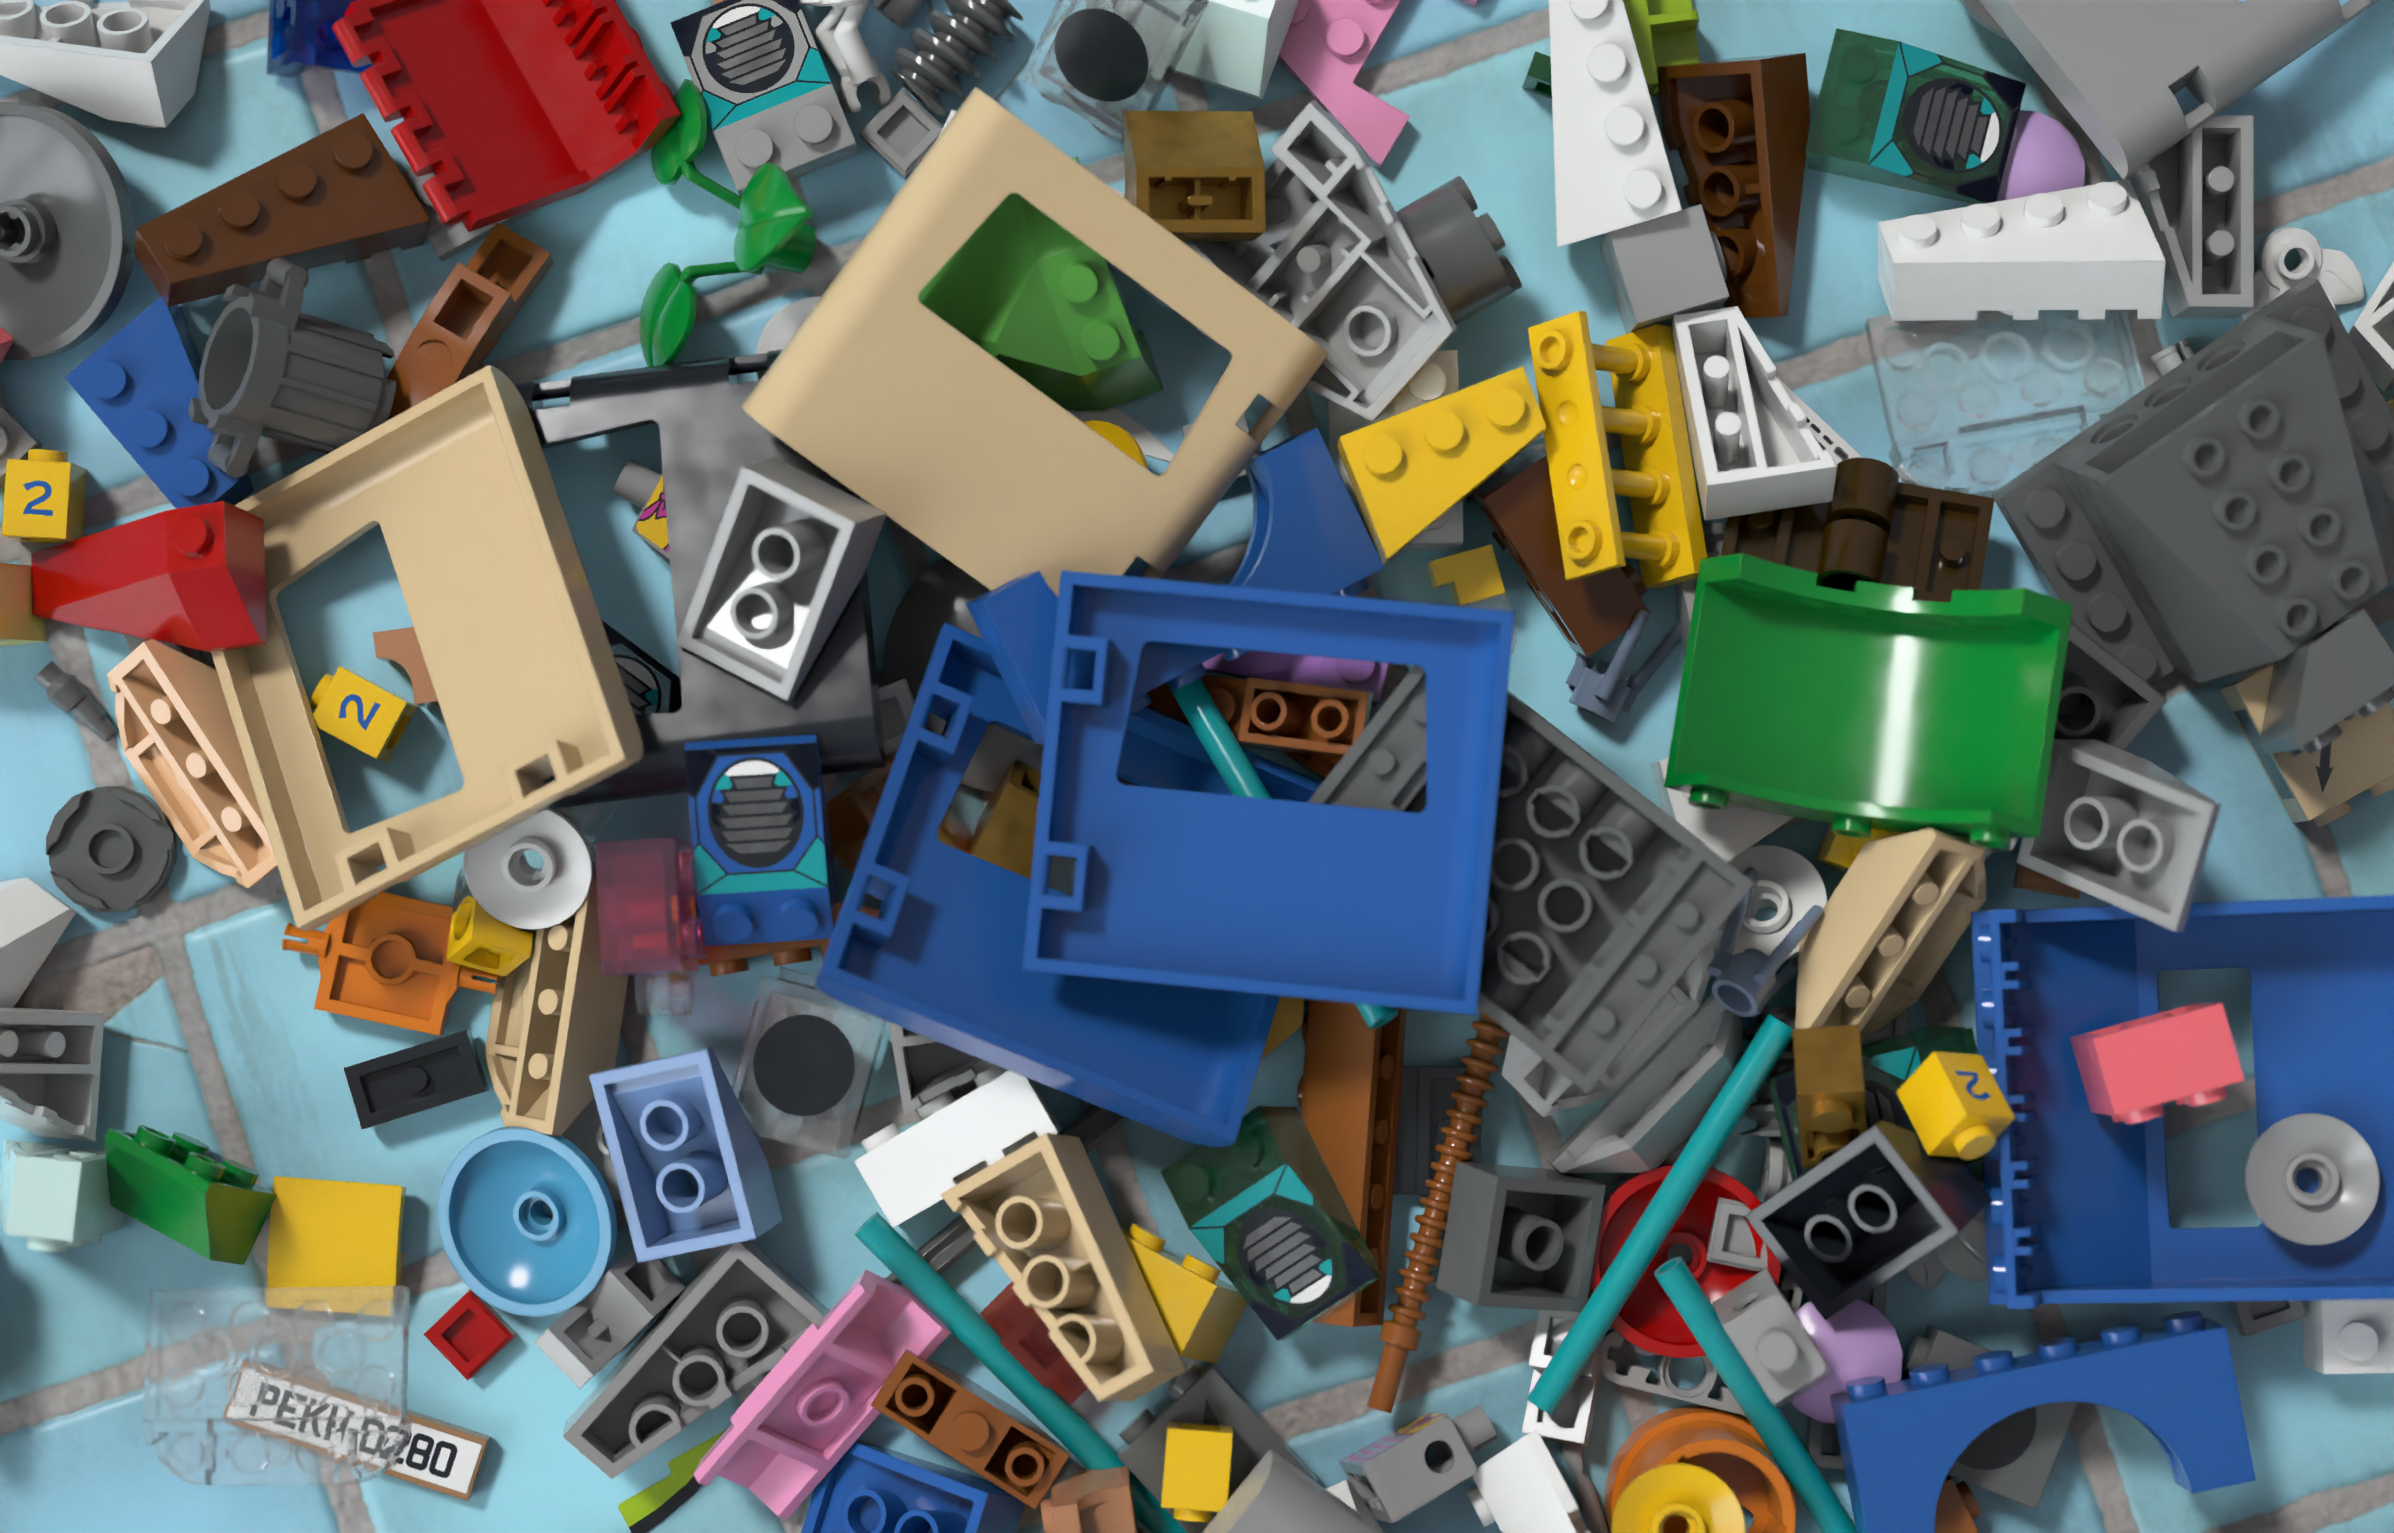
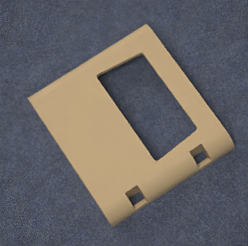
M975 87L744 402L742 408L780 440L868 503L886 512L889 518L988 589L993 590L1020 575L1039 570L1046 583L1058 597L1061 570L1123 576L1137 556L1150 564L1140 578L1161 579L1262 445L1261 443L1284 412L1288 410L1329 355V352ZM1011 193L1021 195L1230 352L1231 361L1164 473L1156 475L1147 470L919 302L918 296L920 291L1007 195ZM1259 393L1271 403L1247 433L1236 425V422Z
M487 365L234 505L264 519L267 644L212 652L211 655L297 929L313 930L375 898L379 892L398 882H406L538 814L547 805L567 795H574L640 761L642 758L643 744L529 410L515 385L499 369ZM380 524L464 778V785L458 792L351 833L277 604V595L288 585ZM555 775V781L547 785L544 784L543 780ZM386 863L387 868L378 872L377 866Z

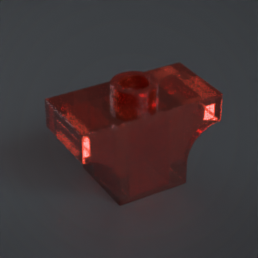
M1011 1281L981 1311L980 1315L996 1331L1001 1339L1000 1343L1044 1388L1047 1386L1052 1388L1071 1405L1088 1386L1049 1337V1328L1032 1307H1026L1012 1289L1015 1284Z

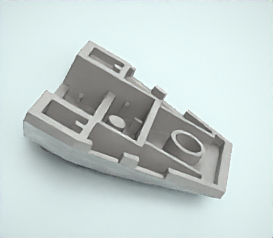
M1311 101L1270 149L1278 158L1265 172L1266 233L1253 241H1195L1189 247L1329 352V355L1305 387L1373 422L1381 416L1457 330V327L1361 146L1315 101ZM1192 324L1200 333L1208 336L1206 333H1204L1202 330H1200L1198 327Z

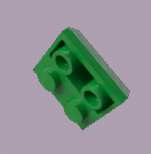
M139 1125L136 1133L109 1128L104 1138L111 1206L209 1260L244 1265L277 1196L256 1184L259 1173L230 1159L224 1158L220 1164L206 1157L210 1148L208 1145L179 1132H174L172 1137L144 1125Z

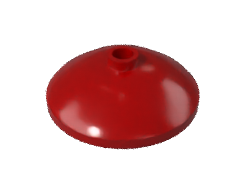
M1674 1163L1661 1165L1651 1171L1638 1173L1621 1184L1604 1202L1590 1281L1592 1293ZM1715 1168L1709 1169L1611 1325L1629 1342L1649 1352L1667 1357L1693 1358L1706 1356L1654 1276V1272L1668 1261V1252L1672 1246L1680 1243L1689 1246L1691 1258L1686 1265L1711 1303L1760 1272L1706 1261L1707 1246L1718 1197L1743 1202L1750 1211L1761 1204L1757 1197L1737 1179ZM1743 1216L1753 1235L1756 1257H1760L1763 1239L1745 1216ZM1766 1245L1767 1270L1778 1285L1781 1263ZM1755 1299V1300L1751 1301L1750 1303L1746 1304V1305H1745L1744 1307H1742L1741 1309H1743V1308L1749 1306L1750 1304H1752V1303H1753L1754 1301H1756L1757 1299Z

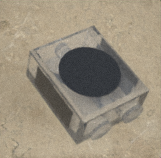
M1057 0L1020 80L1037 89L1039 94L1046 100L1055 104H1061L1091 122L1093 127L1100 133L1109 137H1115L1124 143V112L1155 111L1210 1Z
M781 966L778 978L770 975H762L731 1087L755 1135L846 1159L850 1157L887 1021L831 998L820 989L815 988L816 975Z

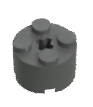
M1461 176L1455 177L1396 211L1455 325L1522 287L1520 279L1504 254L1498 257L1496 251L1505 247L1501 233L1487 212L1479 217L1474 215L1473 211L1478 209V206Z

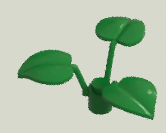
M684 79L680 88L673 96L680 116L659 143L651 149V163L654 175L661 184L672 186L677 183L683 173V176L688 181L738 208L741 219L738 222V232L734 242L735 261L687 266L682 273L677 264L668 262L652 279L643 299L639 322L641 348L648 367L672 364L685 346L692 332L696 317V293L692 285L696 279L704 276L743 272L761 275L765 266L801 274L807 269L812 260L816 243L814 228L810 224H806L814 213L798 196L788 175L780 166L772 163H765L760 166L749 180L742 197L707 178L697 170L693 160L701 153L706 142L707 114L698 87L692 80Z

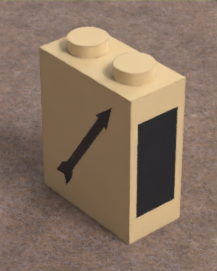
M2274 662L2265 664L2219 689L2292 823L2313 819L2316 826L2321 827L2349 813L2352 808L2348 800L2369 789L2372 796L2376 797L2394 789V709L2390 702L2366 717H2362L2359 714L2347 721L2343 719L2337 723L2343 733L2335 740L2311 754L2305 750L2292 757L2288 751L2266 755L2259 745Z

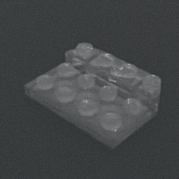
M2039 310L2038 320H2013V316L2000 311H1981L1977 320L1893 321L1891 315L1868 318L1865 325L1891 442V448L1888 453L1893 468L1906 484L1992 497L1991 494L2145 389L2126 310H2106L2105 319L2078 320V310Z
M406 1286L148 1289L143 1431L146 1444L152 1446L159 1461L172 1474L181 1478L180 1480L206 1486L355 1485L372 1480L382 1473L393 1469L398 1464L408 1442L412 1426V1419L406 1418L410 1288Z

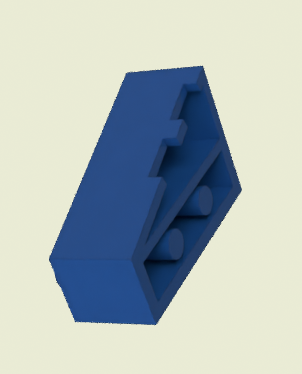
M160 296L64 378L176 509L220 501L236 505L254 491V487L248 472L241 477H232L213 466L208 460L207 455L212 445L213 432L206 430V425L192 422L188 413L191 397L199 399V373L202 360L198 356L186 326L188 323L181 306L167 307Z

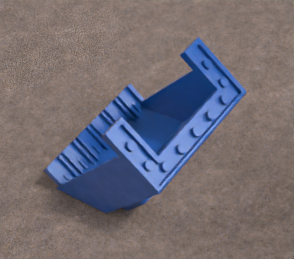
M2394 895L2192 903L2182 932H2175L2117 906L2030 910L2001 909L1971 912L1977 1055L1983 1056L2015 1116V1119L1996 1138L1993 1148L1982 1155L1983 1188L1992 1198L1984 1207L1988 1304H2007V1309H2034L2040 1304L2394 1299ZM2246 968L2250 973L2257 1137L2259 1138L2264 1131L2278 1121L2298 1114H2322L2334 1117L2348 1124L2364 1138L2377 1162L2379 1193L2372 1213L2365 1223L2350 1236L2334 1243L2316 1246L2288 1241L2272 1232L2262 1222L2257 1227L2174 1228L2170 1224L2164 1103H2162L2164 1115L2127 1125L2125 1121L2113 1123L2111 1115L2091 1113L2070 1037L2160 1013L2158 976L2161 971ZM2301 1169L2296 1177L2297 1186L2305 1193H2313L2318 1187V1177L2310 1169Z

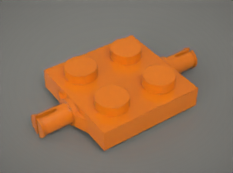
M383 891L379 892L375 898L332 919L325 928V932L314 929L310 931L301 930L291 923L287 924L284 935L307 939L308 943L292 939L282 940V950L284 951L290 950L319 957L318 963L321 979L314 1009L438 1036L444 1035L450 1004L460 987L496 996L500 984L478 980L476 976L494 980H501L502 976L446 961L451 918L458 907Z

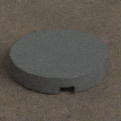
M103 786L90 791L87 790L73 796L54 816L46 837V855H49V865L52 870L50 873L56 886L75 904L96 912L130 911L150 902L168 883L177 861L176 833L159 805L148 795L123 786Z

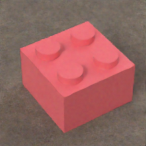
M2193 1003L2070 1037L2091 1113L2111 1115L2113 1123L2125 1121L2127 1125L2164 1115L2162 1103L2175 1100L2176 1105L2189 1103L2190 1107L2219 1101L2229 1097L2227 1085L2245 1081L2223 1003Z

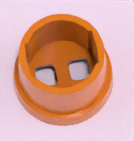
M1703 1405L1682 1406L1660 1413L1639 1426L1626 1439L1614 1457L1609 1469L1604 1493L1605 1517L1609 1533H1611L1615 1506L1625 1488L1645 1471L1660 1465L1677 1462L1704 1468L1719 1477L1731 1489L1739 1504L1753 1515V1522L1746 1533H1794L1797 1515L1796 1492L1748 1418L1743 1415ZM1679 1515L1669 1517L1663 1526L1664 1533H1685L1687 1530L1686 1519Z

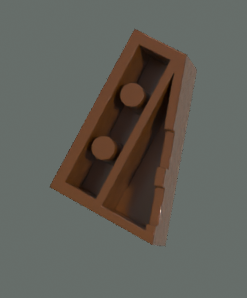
M1527 447L1466 497L1468 502L1475 500L1495 529L1491 535L1503 551L1508 549L1527 578V586L1575 651L1589 657L1628 630L1639 610H1646L1651 614L1640 598L1647 592V588L1638 573L1626 560V566L1575 581L1566 580L1547 454Z

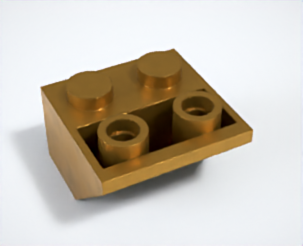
M1253 111L1124 112L1125 199L1181 241H1253L1266 233L1265 167Z

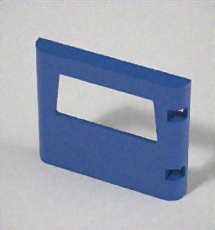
M1061 570L1022 970L1477 1015L1515 612ZM1149 642H1162L1411 665L1423 668L1426 673V808L1422 812L1413 813L1123 785L1118 780V770L1144 646ZM1071 650L1096 653L1093 691L1067 688ZM1051 855L1077 857L1073 896L1048 894Z
M945 623L941 627L846 899L816 979L817 986L825 994L843 1004L1179 1139L1209 1147H1226L1235 1143L1280 996L1022 970L1031 879L939 841L937 830L987 726L995 725L1033 741L983 638ZM1146 707L1130 714L1118 770L1119 778L1141 787L1232 795L1191 726ZM929 713L946 721L941 736L924 729ZM1243 749L1272 799L1308 802L1323 783ZM1048 887V894L1070 896ZM866 892L883 900L877 918L860 912Z

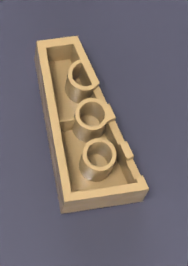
M1045 1133L940 1194L953 1212H960L976 1233L973 1235V1238L986 1255L994 1257L1015 1285L1012 1289L1024 1305L1032 1307L1049 1328V1337L1098 1401H1132L1185 1372L1080 1137Z

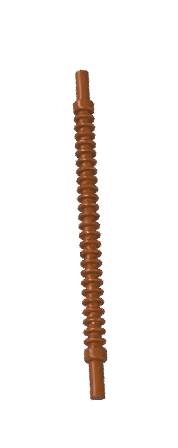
M1477 1008L1482 1013L1480 1021H1473L1471 1023L1472 1028L1477 1030L1475 1038H1469L1466 1041V1044L1472 1048L1471 1054L1461 1058V1062L1467 1065V1070L1465 1074L1459 1073L1456 1075L1457 1081L1461 1082V1088L1459 1091L1451 1092V1097L1456 1100V1106L1454 1109L1446 1110V1115L1451 1118V1123L1449 1126H1443L1440 1129L1441 1133L1446 1136L1444 1144H1437L1435 1146L1436 1151L1441 1153L1438 1162L1433 1161L1430 1164V1168L1436 1171L1435 1177L1425 1181L1426 1187L1430 1188V1194L1428 1197L1420 1198V1203L1425 1206V1211L1423 1215H1416L1414 1218L1420 1224V1229L1418 1233L1412 1232L1409 1235V1238L1415 1242L1413 1250H1406L1404 1252V1256L1410 1260L1407 1268L1399 1269V1274L1404 1277V1283L1402 1286L1394 1287V1292L1399 1295V1300L1397 1304L1391 1303L1388 1306L1389 1310L1394 1313L1392 1320L1384 1321L1379 1337L1380 1341L1385 1343L1367 1406L1387 1413L1392 1412L1409 1351H1416L1418 1349L1422 1331L1416 1328L1418 1320L1423 1321L1427 1318V1315L1421 1311L1423 1303L1432 1301V1297L1426 1293L1427 1287L1437 1283V1279L1432 1276V1270L1434 1267L1440 1266V1259L1437 1258V1253L1439 1249L1443 1248L1442 1235L1446 1229L1456 1161L1465 1162L1473 1160V1154L1468 1152V1147L1470 1143H1477L1479 1140L1473 1134V1129L1475 1125L1481 1126L1484 1123L1483 1119L1478 1116L1480 1108H1487L1489 1106V1102L1483 1099L1485 1091L1494 1089V1084L1489 1081V1076L1491 1073L1499 1071V1066L1494 1064L1495 1056L1504 1054V1049L1499 1046V1041L1501 1038L1509 1037V1031L1480 1008Z

